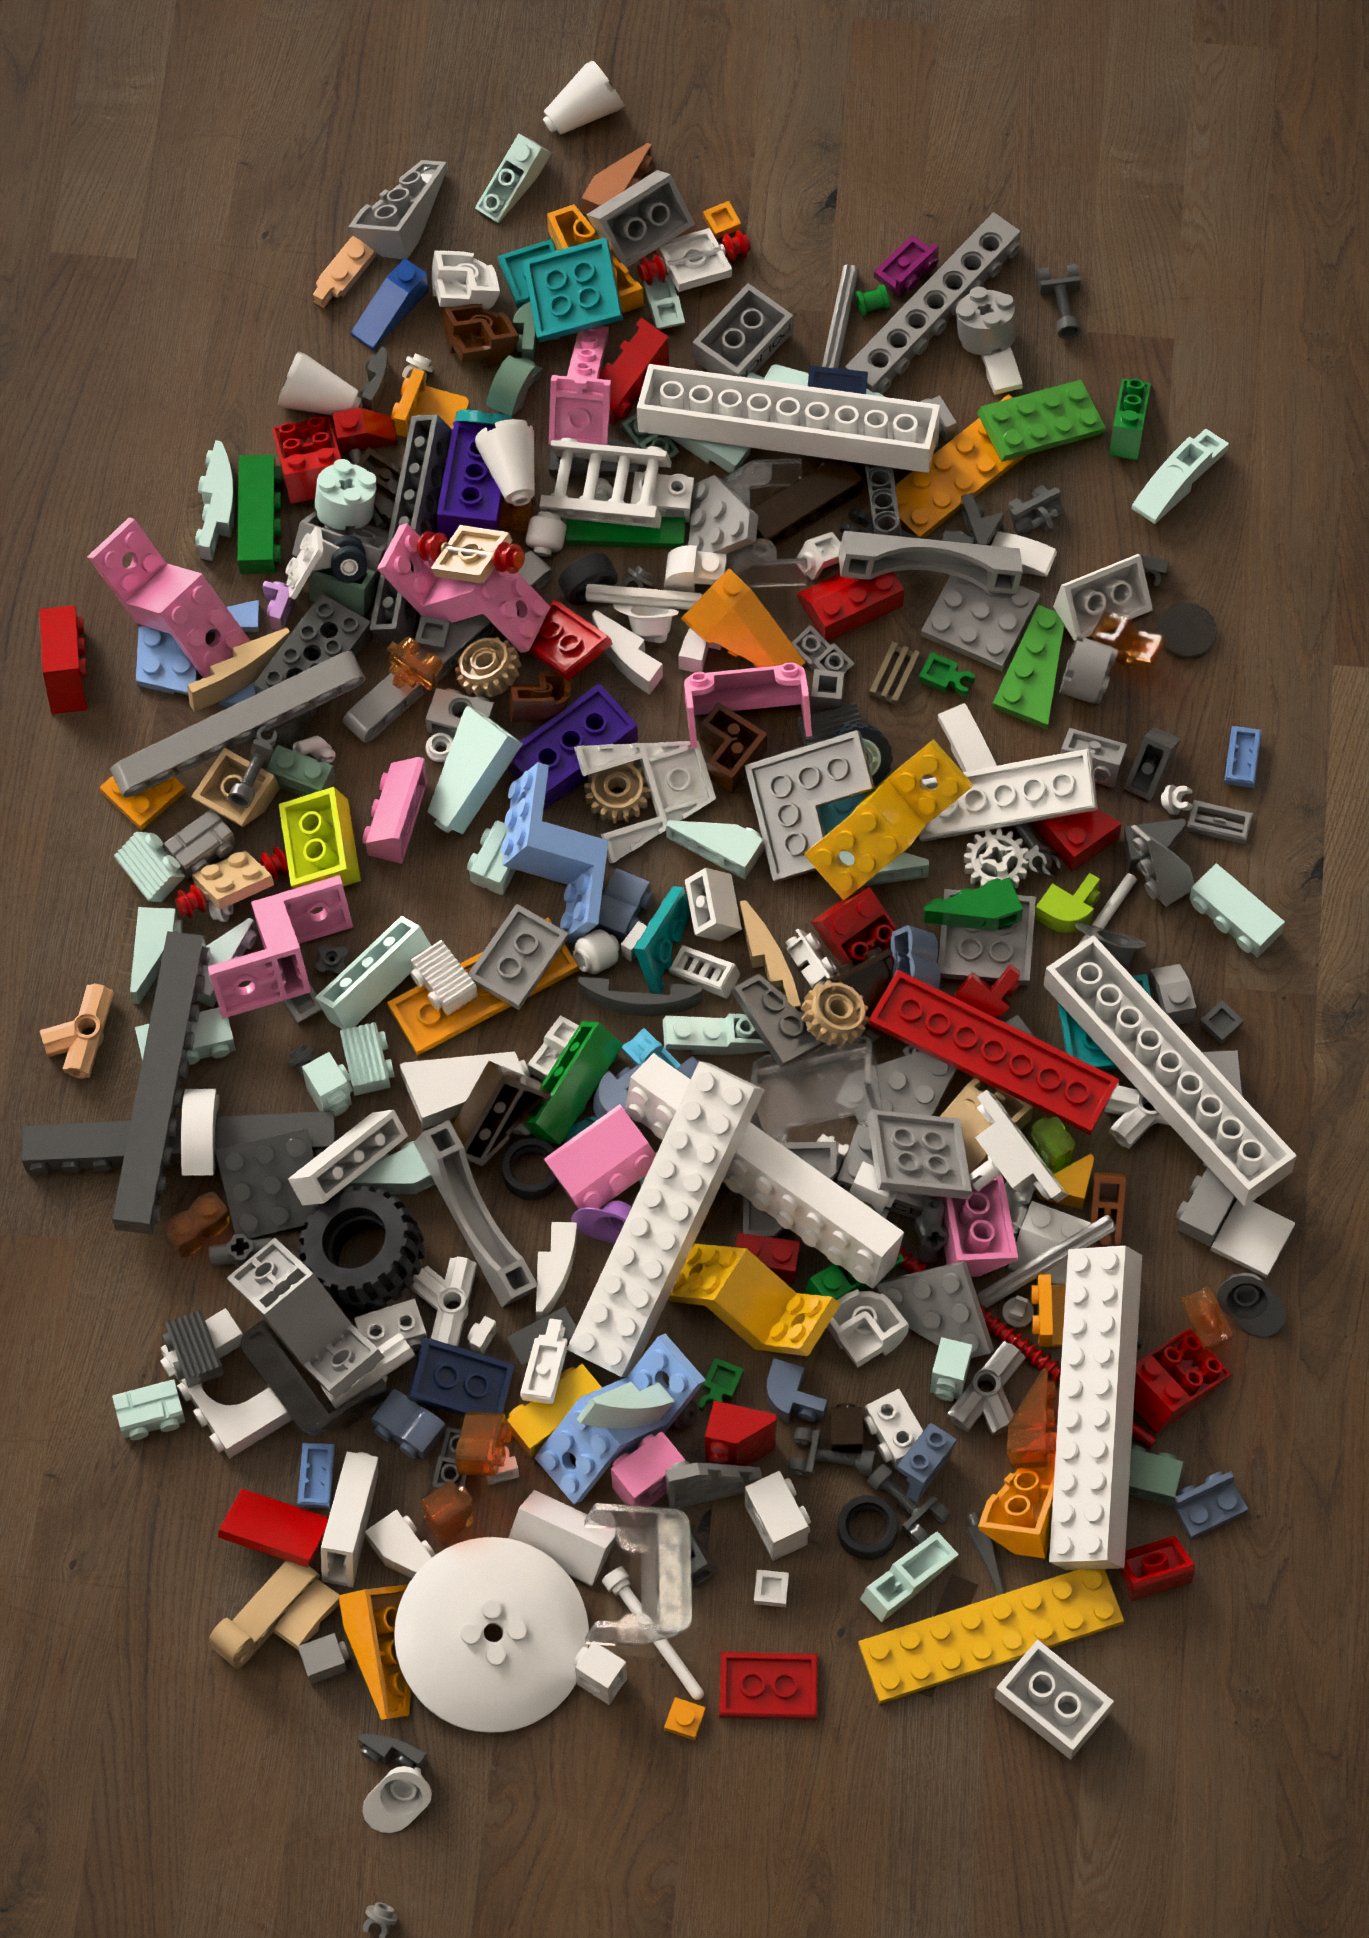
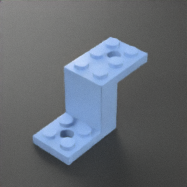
M537 762L510 785L508 798L511 799V803L504 822L507 827V833L501 845V854H504L502 866L567 884L564 892L566 910L561 918L560 928L569 934L566 942L573 944L598 925L608 840L542 821L549 765Z
M666 1333L660 1335L626 1378L580 1397L534 1458L575 1505L583 1501L610 1464L624 1453H633L639 1448L638 1444L650 1434L656 1436L661 1431L665 1434L706 1380ZM663 1372L669 1376V1386L663 1380ZM629 1382H632L639 1391L659 1382L675 1401L659 1422L637 1428H600L580 1424L576 1419L592 1398ZM570 1453H572L576 1458V1466H574L570 1460Z

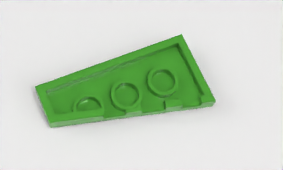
M1041 605L1037 606L992 703V709L1048 730L1064 631V623L1056 611Z

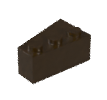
M488 1061L452 1125L464 1146L467 1160L483 1166L510 1139L508 1135L521 1122L525 1124L531 1118L529 1114L542 1101L546 1103L552 1095L538 1080Z

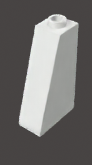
M515 1052L405 1062L400 1064V1071L422 1127L426 1129L458 1116L488 1061L530 1077L525 1061H519Z
M347 1451L321 1545L322 1582L348 1587L354 1586L378 1478V1457L371 1456L364 1452L353 1453Z

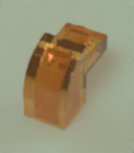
M1105 611L1091 634L1094 641L1117 649L1118 653L1115 662L1129 668H1133L1135 663L1154 667L1166 645L1162 635L1137 631L1129 616Z

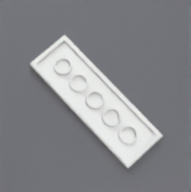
M1084 749L963 772L973 784L972 788L929 822L919 834V839L924 842L1098 810L1091 751ZM935 777L923 779V784L927 788H937L938 783Z

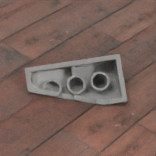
M421 160L399 178V185L391 191L385 189L381 192L378 202L373 206L367 204L360 209L348 226L349 231L381 257L408 259L421 239L446 174L447 162Z

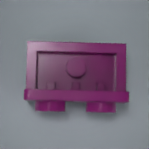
M912 234L874 271V278L900 298L907 290L911 291L916 287L924 273H930L934 270L939 262V246L933 243L928 247Z

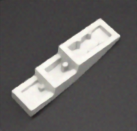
M965 703L938 714V721L951 743V751L963 772L997 766Z

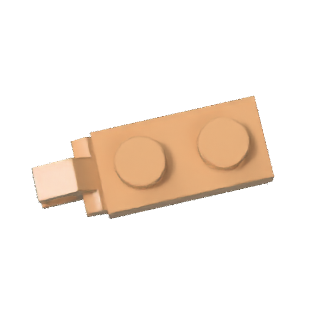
M352 236L319 276L316 282L318 287L313 293L314 303L324 308L333 296L336 298L344 297L374 260L377 253L361 240Z

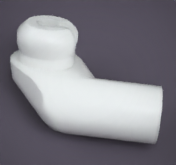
M312 736L293 744V751L303 755L310 753L318 761L330 764L336 757L332 747L319 736Z

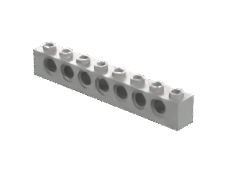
M993 212L845 366V369L867 371V389L873 393L884 394L890 387L891 380L897 374H903L908 368L910 360L916 354L921 355L927 348L929 340L934 335H940L944 331L947 321L953 315L957 316L956 308L960 300L970 294L972 288L983 287L984 282L989 277L994 278L999 273L1003 262L1008 257L1012 259L1017 254L1021 246L1019 244L1020 230ZM992 248L995 249V251H987L985 249ZM973 267L977 270H968L967 268ZM949 287H957L959 289L952 290L949 289ZM931 306H938V307H940V308H939V309H932V308H930V307H931ZM919 325V326H921L922 328L915 329V328H913V327H911V326ZM894 345H902V346H904V347H902V348H895V347H893V346H894ZM876 364H882V365H884L885 367L878 368V367H875L874 365H876Z

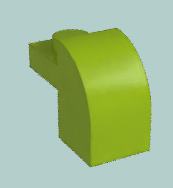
M1089 873L1074 895L1069 894L1052 883L1037 904L1034 919L1057 932L1073 933L1079 931L1075 926L1076 923L1090 924L1092 921L1094 910L1092 907L1101 894L1098 891L1100 879Z

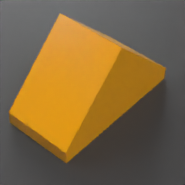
M1089 1154L1053 1174L1067 1192V1197L1058 1203L1052 1198L1047 1200L1037 1190L1038 1198L1083 1209L1093 1169V1155Z

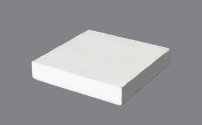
M1237 1199L1212 1244L1211 1251L1267 1279L1295 1227V1222L1253 1201L1244 1207Z

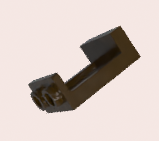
M877 947L863 955L865 961L857 965L850 961L837 968L838 975L831 978L833 983L841 981L845 985L852 986L859 995H862L864 1005L868 1006L865 1016L869 1018L893 978L894 963L890 957L892 954L890 948L881 951L880 947ZM867 1022L864 1026L866 1029L861 1034V1038L864 1044H867L886 1035V1033L868 1025Z

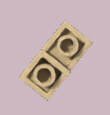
M316 1579L285 1612L274 1627L273 1633L298 1650L297 1646L303 1645L319 1631L320 1622L340 1605L339 1594Z

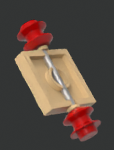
M460 525L449 542L444 533L439 532L435 534L432 531H426L417 543V550L421 559L424 561L432 559L435 562L431 567L435 577L484 584L494 568L499 572L507 570L510 574H515L520 570L525 561V555L519 544H511L513 540L509 533Z
M274 847L273 855L271 856L262 852L260 863L247 851L234 853L229 858L216 864L205 866L201 871L192 874L194 885H190L189 893L185 894L182 890H178V898L175 899V903L179 912L182 915L186 914L189 918H193L194 910L198 909L202 913L206 911L209 899L221 910L273 886V880L277 879V872L282 871L285 875L289 874L286 851H281L278 847Z

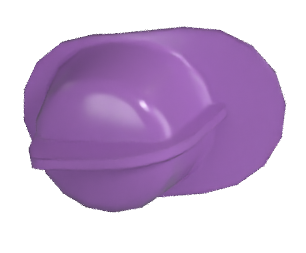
M611 1201L600 1209L581 1208L573 1213L571 1221L577 1223V1231L583 1235L615 1245L632 1206L622 1201Z

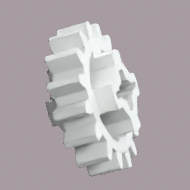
M1001 828L997 829L995 835H992L990 830H985L984 838L976 834L974 836L975 844H967L966 851L968 853L964 854L963 863L967 864L965 865V874H972L971 884L979 881L981 883L980 887H982L992 879L1000 878L1003 880L1010 877L1013 886L1017 888L1019 887V878L1026 879L1027 871L1025 869H1029V861H1026L1023 855L1029 850L1028 848H1021L1023 845L1022 838L1013 840L1012 831L1004 836L1002 835ZM985 848V849H986L985 853H984V854H980V855H979V858H977V856H978V854L980 853V851H982V850ZM1014 864H1017L1015 869L1008 874V869L1014 868Z

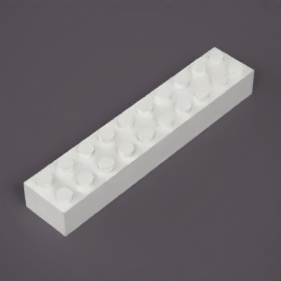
M653 364L648 366L637 405L639 432L927 473L930 470L937 440L940 405Z
M1094 935L1046 968L1043 986L1244 1207L1292 1173L1296 1154Z
M653 1053L630 1077L624 1110L634 1121L643 1123L652 1130L655 1136L663 1140L690 1079ZM751 1122L749 1123L723 1182L726 1183L730 1190L740 1193L750 1200L755 1208L765 1211L775 1218L780 1226L790 1229L800 1236L805 1244L821 1251L833 1264L842 1266L858 1282L865 1283L873 1289L896 1264L904 1232Z
M699 1061L569 1342L567 1350L620 1377H627L642 1357L763 1095L764 1089L710 1063Z
M1127 1246L1068 1249L1049 1562L1065 1570L1124 1568L1142 1269V1255Z

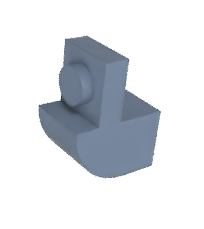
M641 1063L633 1069L626 1067L616 1077L610 1071L603 1076L593 1098V1110L598 1120L619 1104L625 1109L630 1077L641 1067Z
M774 1358L767 1378V1402L771 1411L786 1423H789L792 1412L797 1413L799 1418L813 1422L815 1419L823 1421L827 1410V1400L800 1392L804 1379V1367Z

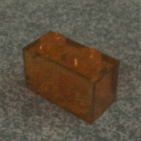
M452 1479L420 1501L423 1520L442 1545L473 1524L472 1511H474V1508L470 1503L473 1501L472 1497L463 1485L457 1487Z

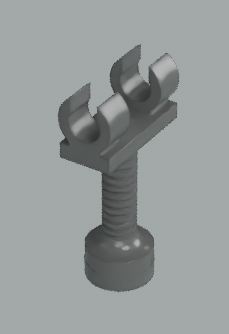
M1077 264L1066 265V278L1050 279L1048 267L1037 268V282L1040 295L1056 293L1061 318L1056 322L1057 333L1060 338L1064 339L1073 338L1081 332L1078 318L1071 314L1067 294L1069 291L1080 290L1081 280Z
M265 726L258 730L256 739L253 741L249 758L250 764L242 782L234 784L228 795L229 801L241 808L251 806L255 797V792L251 788L260 769L266 770L274 752L273 746L276 743L277 733L274 731L270 740L263 739L262 735Z
M1027 823L1014 825L1030 849L1023 857L1026 861H1029V867L1032 871L1056 876L1050 869L1053 861L1056 862L1059 869H1065L1063 859L1055 856L1058 854L1054 848L1042 846ZM1037 863L1042 864L1043 872L1038 868Z
M795 1428L794 1443L802 1446H811L808 1461L801 1458H790L788 1473L813 1478L815 1463L820 1460V1462L826 1461V1463L855 1466L860 1475H872L876 1451L863 1449L860 1454L849 1455V1453L830 1452V1450L827 1451L826 1449L821 1450L818 1448L820 1442L819 1430Z
M882 1464L869 1477L867 1483L876 1491L884 1489L911 1514L912 1517L903 1525L902 1531L916 1545H919L929 1535L917 1523L930 1513L938 1523L943 1525L951 1517L949 1516L951 1512L934 1495L922 1507L918 1506L916 1502L907 1497L906 1493L893 1482L892 1476L894 1472L888 1466Z

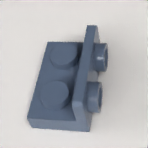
M932 1423L928 1424L897 1466V1470L907 1476V1482L910 1483L906 1496L916 1503L949 1461L957 1441L956 1438Z
M1221 1471L1216 1472L1205 1479L1206 1483L1196 1488L1190 1485L1177 1492L1173 1509L1190 1540L1248 1512V1508L1233 1482L1234 1475L1232 1471L1225 1474Z

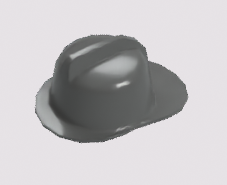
M1078 922L1075 925L1084 934L1090 937L1094 935L1126 970L1130 967L1136 950L1146 947V943L1143 940L1130 935L1110 932L1082 922Z
M1233 1273L1220 1286L1217 1294L1220 1308L1249 1334L1259 1337L1271 1336L1277 1333L1284 1325L1286 1319L1285 1306L1260 1277L1252 1273H1240L1237 1275Z

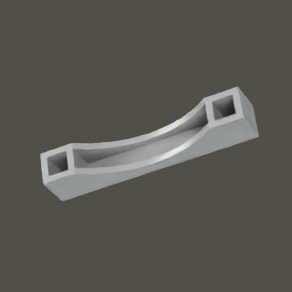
M844 531L838 553L841 577L868 580L894 571L929 570L962 578L988 592L1017 594L1023 572L1019 548Z
M450 1120L422 1132L414 1141V1145L500 1306L503 1308L529 1295L538 1284L524 1258L508 1242L489 1213L473 1179L464 1146Z

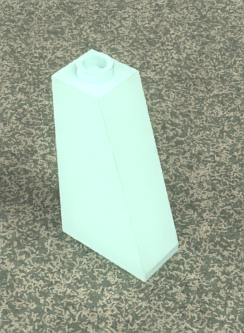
M469 706L463 712L427 811L437 819L434 824L447 833H450L451 830L461 834L465 832L523 745V743L486 715Z

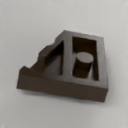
M368 447L356 465L375 474L376 494L374 508L383 522L388 525L392 518L401 468Z

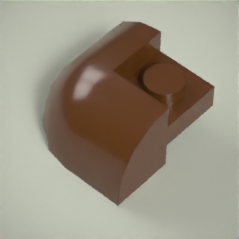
M482 304L444 308L443 326L447 346L450 353H457L462 362L484 359L487 366L491 367L504 361L515 350L519 335L503 311L496 313L491 310L482 309Z
M538 673V684H513L508 686L511 723L549 721L566 708L571 693L570 680L568 681L558 673Z

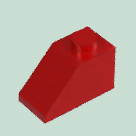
M364 408L332 413L340 455L348 454L349 451L356 448L361 452L366 451L368 447L376 449L397 444L393 421L389 415Z

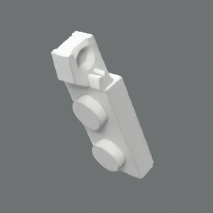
M549 1319L546 1334L535 1338L520 1392L522 1400L553 1404L567 1353L568 1340L563 1338L565 1327L562 1325V1320Z

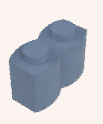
M616 868L601 898L599 922L593 929L604 930L609 935L612 934L617 939L624 941L636 923L641 920L638 918V915L642 908L647 910L652 901L653 893L650 892V882Z
M910 925L893 931L891 936V952L895 960L893 977L897 970H900L939 990L941 977L940 969L936 962L938 942L935 934Z
M393 1389L371 1418L375 1427L373 1431L387 1442L390 1439L400 1444L399 1449L408 1457L415 1459L417 1456L425 1460L446 1432V1425L436 1415L419 1406L416 1402L407 1399L408 1397L400 1391Z

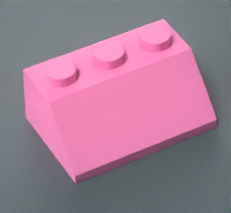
M416 757L393 762L388 773H383L380 781V790H382L380 800H374L371 810V817L374 818L371 826H366L362 843L366 844L368 856L403 864L428 785L424 758Z
M619 1104L544 1158V1161L578 1209H600L647 1175L656 1154L632 1119Z
M1001 1175L984 1186L979 1192L973 1187V1183L970 1182L972 1192L969 1199L935 1196V1199L942 1201L944 1204L943 1222L949 1234L948 1243L943 1245L946 1263L949 1265L966 1260L971 1277L982 1276L1018 1259L1004 1178Z

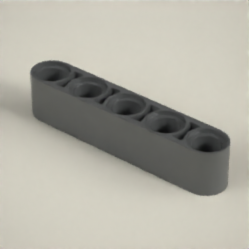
M865 464L874 533L902 537L893 468Z

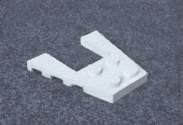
M690 741L583 745L574 747L583 776L640 759L646 782L650 789L657 817L601 834L602 839L608 840L607 856L609 863L618 861L626 854L642 846L645 842L666 831V824L669 820L680 821L716 799L699 741H697V748L691 749Z

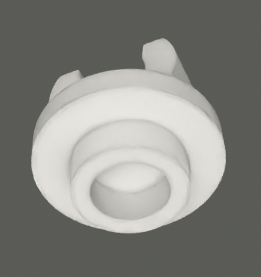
M416 353L413 358L407 356L406 361L411 363V365L404 368L402 377L410 378L413 368L432 373L434 368L429 366L431 360Z
M1166 786L1165 791L1161 795L1163 808L1170 815H1178L1180 810H1191L1193 805L1189 802H1182L1181 799L1185 794H1191L1192 789L1187 786Z

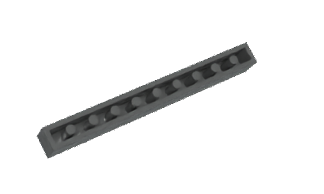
M167 931L112 1217L115 1230L153 1235L155 1224L159 1225L161 1221L162 1206H158L160 1195H165L168 1179L164 1176L165 1167L171 1166L173 1148L169 1146L171 1137H176L178 1131V1119L175 1118L176 1108L182 1107L184 1090L180 1089L182 1079H187L189 1072V1061L185 1060L187 1050L192 1051L195 1035L194 1032H191L192 1023L198 1022L200 1004H196L198 993L203 994L205 986V976L202 975L203 965L208 966L210 960V947H206L203 935Z
M334 1111L216 1117L215 1149L307 1128L315 1158L336 1141ZM177 1118L176 1137H171L169 1146L173 1148L171 1166H166L165 1169L181 1164L182 1118ZM131 1121L22 1126V1162L25 1171L36 1175H43L54 1170H61L65 1173H77L80 1169L106 1172L111 1170V1168L122 1167Z

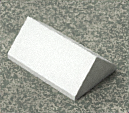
M1134 555L1061 585L1053 607L1073 640H1076L1077 636L1086 638L1153 610L1141 555Z
M534 1490L519 1507L508 1539L520 1541L539 1549L554 1559L571 1578L593 1587L621 1531L612 1525Z

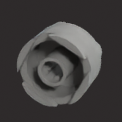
M979 286L972 288L970 294L963 297L956 308L958 339L962 342V347L965 350L977 355H992V350L1001 348L1002 352L1014 343L1016 339L1014 300L1011 295L999 291L986 290V288Z
M1077 636L1072 648L1074 652L1068 659L1059 693L1092 704H1100L1103 693L1106 692L1110 680L1108 675L1111 667L1114 665L1118 650L1112 648V646Z

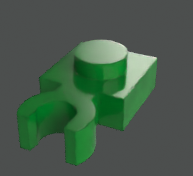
M931 652L919 675L918 682L944 693L951 686L958 695L967 697L969 688L962 686L961 683L967 681L974 684L975 675L969 671L957 672L958 663Z
M714 1358L705 1378L706 1381L702 1385L703 1390L709 1393L700 1399L699 1411L703 1412L708 1403H713L714 1401L723 1402V1397L732 1401L744 1374V1369Z

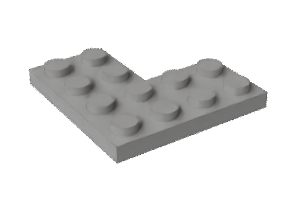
M852 731L744 765L773 881H783L816 870L804 856V853L825 836L819 807L875 790L860 731Z

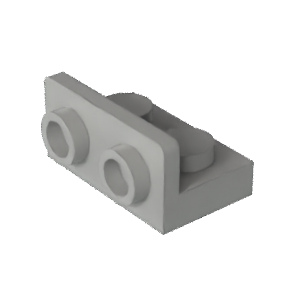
M1069 728L1060 754L1089 749L1092 754L1095 783L1113 788L1116 784L1127 744Z

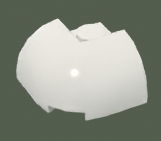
M435 250L432 263L433 296L438 298L439 307L482 304V309L489 310L496 303L500 294L493 266H487L485 263L473 258L474 253Z
M859 1289L849 1292L837 1300L841 1305L827 1325L839 1347L845 1350L857 1368L880 1353L886 1356L903 1341L909 1328L907 1321L887 1296L883 1293L859 1291Z

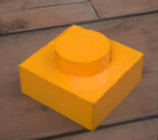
M729 201L703 211V219L712 231L715 239L741 229V222Z
M675 1697L664 1726V1731L695 1741L706 1707Z

